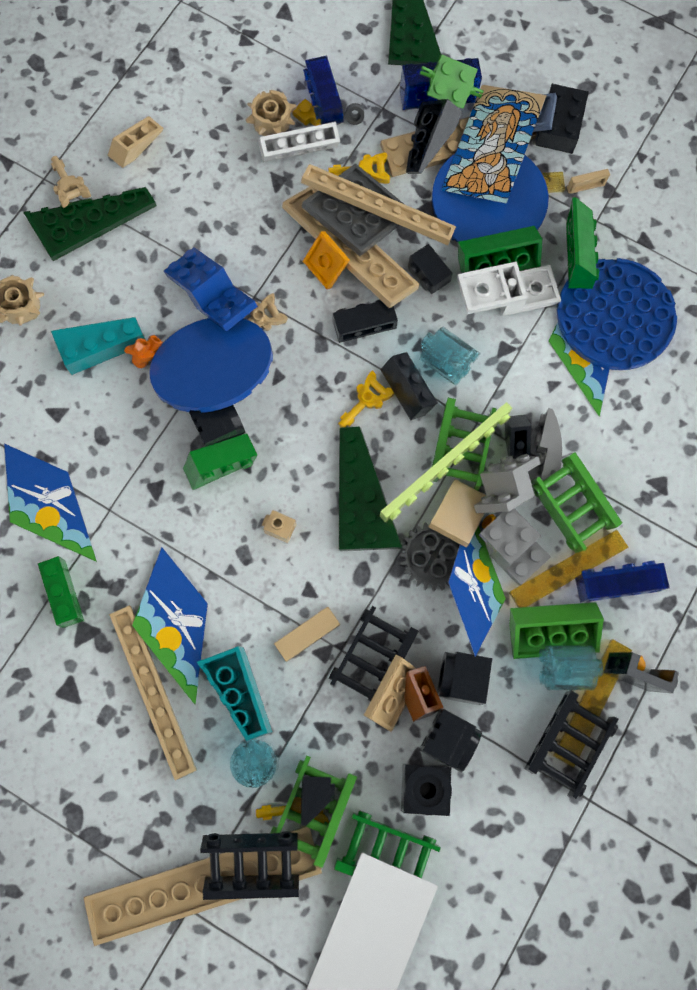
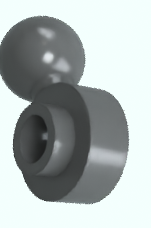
M352 103L344 112L341 109H334L330 113V121L336 122V125H339L344 120H347L352 125H358L364 120V108L358 103ZM356 110L358 113L353 114L352 111Z

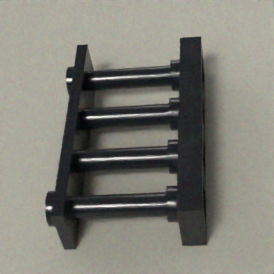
M374 606L370 610L365 609L360 619L363 622L341 665L339 668L334 667L328 678L332 680L331 686L334 687L336 682L339 681L367 697V700L370 702L377 690L374 688L371 690L342 673L347 662H350L376 676L380 682L387 670H381L352 654L357 643H362L389 658L388 661L392 662L395 655L405 659L419 632L413 627L409 631H402L374 616L373 614L376 610ZM368 623L398 638L399 642L402 643L399 650H391L363 635Z
M569 690L565 692L524 769L531 774L543 771L569 787L570 791L567 796L577 799L578 796L581 797L587 787L585 782L607 740L616 733L618 729L616 723L619 719L614 716L608 717L607 721L579 705L577 701L579 694ZM575 712L600 727L602 730L597 740L569 725L566 720L569 713ZM564 731L591 748L586 761L557 743L558 741L555 739L559 732L562 733ZM553 751L581 768L577 778L573 780L547 764L545 757L548 752Z
M284 831L281 833L219 835L212 833L203 835L200 853L210 854L211 877H205L203 900L299 897V874L291 873V851L298 850V833ZM281 851L282 875H268L267 852ZM243 852H257L258 875H244ZM219 853L234 854V876H220Z

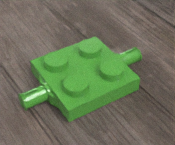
M440 55L437 66L433 70L424 66L421 68L423 71H420V75L430 78L427 96L437 100L449 99L460 109H464L470 94L479 98L482 97L484 90L474 87V78L478 69Z

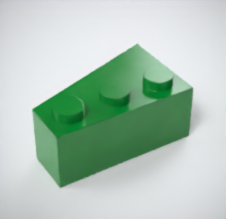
M246 433L189 452L183 470L192 490H195L239 469L251 467L257 457V452Z

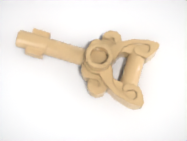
M53 156L51 158V166L61 178L53 189L55 194L58 195L62 207L65 208L70 203L69 200L76 197H91L88 187L84 185L83 178L80 176L75 178L73 175L68 176L62 159L59 160L57 156Z
M274 293L264 298L261 303L256 302L258 307L250 312L251 318L247 319L259 327H263L265 331H269L272 328L271 325H281L288 320L287 316L279 313L274 305ZM268 308L272 318L265 315L264 310Z

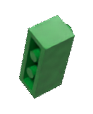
M57 556L37 563L56 625L66 628L84 621L66 561Z

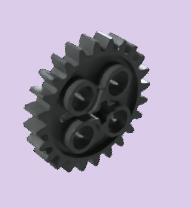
M425 522L423 529L418 525L416 526V533L411 530L408 534L411 539L404 537L403 541L407 545H402L403 549L401 550L405 551V553L399 554V558L405 559V561L401 562L400 566H407L403 574L410 573L409 581L416 579V587L423 583L424 590L429 585H431L433 591L436 590L438 585L441 590H444L445 583L449 586V578L460 544L429 528ZM427 537L433 538L435 545L427 546L424 539ZM443 540L444 544L437 554V558L433 561L428 572L425 573L424 568L429 562L431 554L434 553L439 542ZM443 549H452L454 556L446 557ZM417 555L424 557L425 563L422 565L416 564L414 557ZM440 566L443 569V575H435L432 568Z

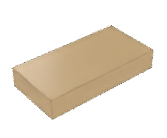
M604 169L571 177L567 186L568 193L572 194L605 186L610 176L609 170Z

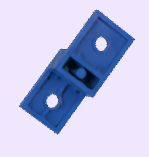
M195 247L186 251L181 258L172 262L164 270V273L170 280L187 292L196 309L226 332L258 307L255 300L232 284L221 265Z

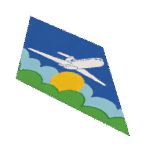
M557 322L549 343L600 417L610 369L591 364L573 351L564 339Z
M4 443L10 522L97 562L69 473Z
M479 526L467 547L460 544L448 582L475 657L506 599L486 544L479 536L481 533Z
M161 547L132 626L191 701L196 704L200 672L197 662L201 661L208 603L163 547Z

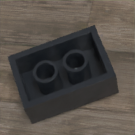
M552 83L548 94L556 93L557 95L552 129L539 131L536 146L573 154L579 139L589 92Z

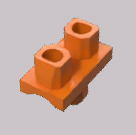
M151 335L147 341L142 338L137 339L135 344L126 346L124 352L132 355V363L137 368H144L148 365L149 361H152L156 351L163 342L157 336Z

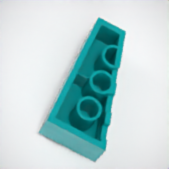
M136 317L51 331L64 365L71 375L125 354L126 346L135 344L137 339H145Z
M237 646L197 662L206 674L211 686L216 690L221 702L228 709L233 721L246 741L273 732L244 647Z

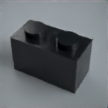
M427 244L409 257V271L419 278L421 286L431 294L451 282L452 271L430 244Z

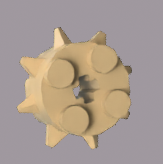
M269 90V93L263 91L261 94H257L252 103H247L252 109V114L246 119V122L254 124L255 131L259 135L267 136L286 132L290 125H295L290 113L297 106L296 104L288 103L287 97L283 92Z
M10 275V277L2 279L0 281V323L7 320L12 324H19L21 326L26 322L36 319L40 314L39 298L44 296V293L35 292L33 289L34 278L30 277L23 280L18 276Z

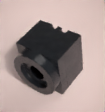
M234 405L211 412L201 413L200 410H190L189 412L205 447L246 434Z
M445 652L438 681L437 693L439 697L474 705L486 704L493 658L478 655L475 657V655L462 652Z
M441 709L433 720V725L429 728L428 735L424 738L419 750L462 773L477 749L482 731L453 713Z
M403 764L401 811L406 814L450 816L452 796L451 767Z

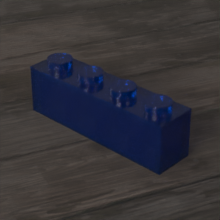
M327 55L305 60L306 69H303L305 81H308L306 82L307 89L310 94L312 107H314L316 120L320 119L321 125L336 122V124L343 123V107Z
M654 560L643 562L642 566H635V563L622 565L621 569H615V566H608L602 568V571L595 572V569H587L581 571L582 574L575 577L580 603L655 593L670 588L664 563L656 564Z

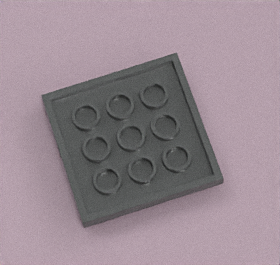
M356 163L339 175L341 178L404 204ZM319 190L302 202L304 210L358 256H362L400 226Z

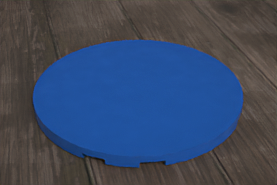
M455 154L438 171L432 191L433 212L435 218L456 226L451 237L453 241L459 242L535 226L539 230L544 221L549 202L548 188L541 171L526 155H524L507 203L441 190Z
M621 258L616 260L599 259L596 264V268H599V279L595 281L593 289L568 288V280L566 281L560 293L561 302L557 304L558 325L564 339L572 350L591 364L611 370L639 368L659 357L673 339L677 326L676 303L673 295L661 282L662 279L644 265Z
M209 318L202 319L181 328L163 342L152 359L149 371L150 381L157 396L164 403L173 406L174 409L185 412L200 410L201 413L220 410L245 399L258 384H262L269 373V367L273 361L272 346L264 330L247 319L240 320L227 332Z

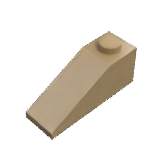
M148 116L114 137L108 156L124 168L136 160L164 128Z

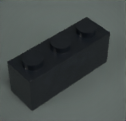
M380 299L374 303L359 304L350 309L342 308L333 313V325L339 343L397 329L398 318L394 306L389 308Z
M407 352L392 356L380 369L410 420L425 416L438 403Z

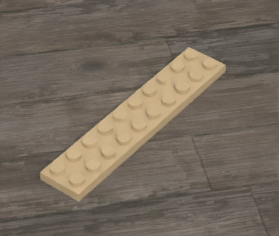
M305 827L290 831L291 833H298L299 840L315 846L310 828ZM299 850L291 851V873L299 874V881L322 874L321 868L313 865L314 859L311 858V855ZM281 851L267 852L268 875H282ZM243 852L244 875H258L257 852ZM219 854L220 876H234V854ZM210 857L85 896L84 903L93 944L97 946L240 899L203 900L205 877H211Z

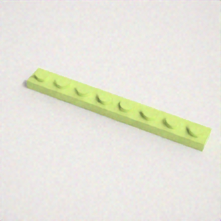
M506 402L380 512V517L383 521L386 522L389 519L393 521L401 514L400 509L402 507L412 505L417 500V494L421 491L425 493L433 486V480L437 477L439 479L444 477L449 472L448 467L452 464L456 466L464 459V453L468 450L470 452L475 450L480 445L479 440L483 437L487 439L495 432V426L498 424L502 426L510 419L509 414L512 407Z

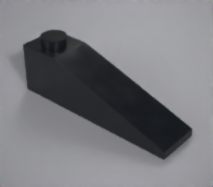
M449 99L421 102L414 120L416 131L411 138L413 148L409 151L406 167L407 174H421L459 124L462 111Z

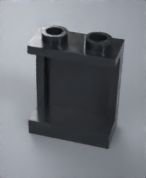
M609 652L604 674L648 692L674 693V689L678 684V671L651 669L648 674L637 669L640 655L633 652Z

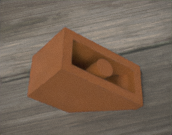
M426 666L406 672L405 703L413 722L429 717L444 708Z

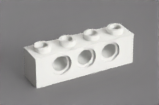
M336 122L262 136L259 139L263 162L337 148L340 143Z

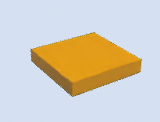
M325 231L319 233L303 259V263L326 289L332 288L350 261Z

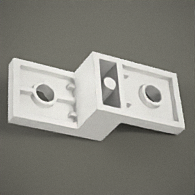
M517 262L457 275L467 314L500 307L502 316L556 305L561 302L550 265L519 271ZM538 285L541 291L534 292L531 286ZM483 286L488 292L481 294L477 291V288Z

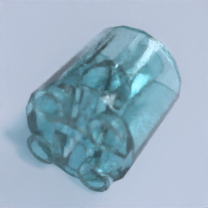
M441 327L435 335L429 332L420 344L422 346L420 360L455 386L458 385L463 377H466L471 370V363H474L480 355V352L445 327Z
M545 646V649H540L539 651L540 662H543V671H540L539 674L540 684H545L547 690H595L598 677L603 675L602 660L597 659L592 646Z
M258 739L242 742L235 748L230 760V769L233 777L239 784L250 788H257L267 784L276 775L279 768V757L276 749L271 743Z

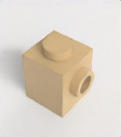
M272 510L270 515L267 514L262 523L265 534L286 543L289 542L297 525L295 519Z

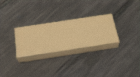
M326 607L275 642L274 645L284 660L288 662L340 626V623L329 607Z

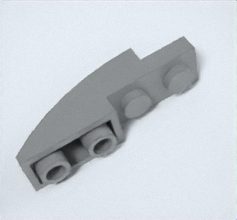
M548 408L545 414H541L538 426H541L540 433L536 434L534 445H537L536 452L541 453L539 457L540 465H538L540 466L539 474L536 473L535 478L540 477L542 481L560 470L562 463L561 432L557 417L551 408Z

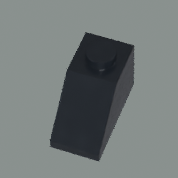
M526 415L510 416V419L505 423L507 454L512 456L513 459L526 454L530 457L532 425Z
M303 776L300 828H305L330 803V798L335 797V783H331V777Z

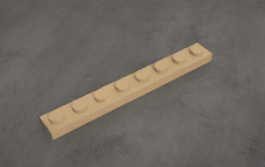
M311 164L308 165L301 179L302 184L445 245L449 244L456 228L452 224Z
M129 605L109 614L174 780L197 771L148 646L132 626L135 619L132 607Z

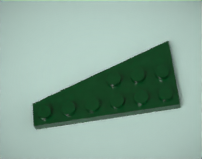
M392 0L388 65L435 68L441 52L424 0Z
M143 187L123 191L120 195L110 196L108 194L103 195V198L92 200V198L74 201L70 202L65 208L60 205V207L49 209L44 207L41 208V211H25L23 213L52 261H55L156 207V202L148 189Z
M360 426L340 428L339 550L403 549L394 522L391 519L384 522L380 517V512L388 503L372 462Z

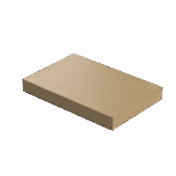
M454 479L429 528L467 547L484 513H476L474 505L479 503L481 498L486 495Z
M395 655L364 716L392 732L406 706V672L417 668L402 657Z

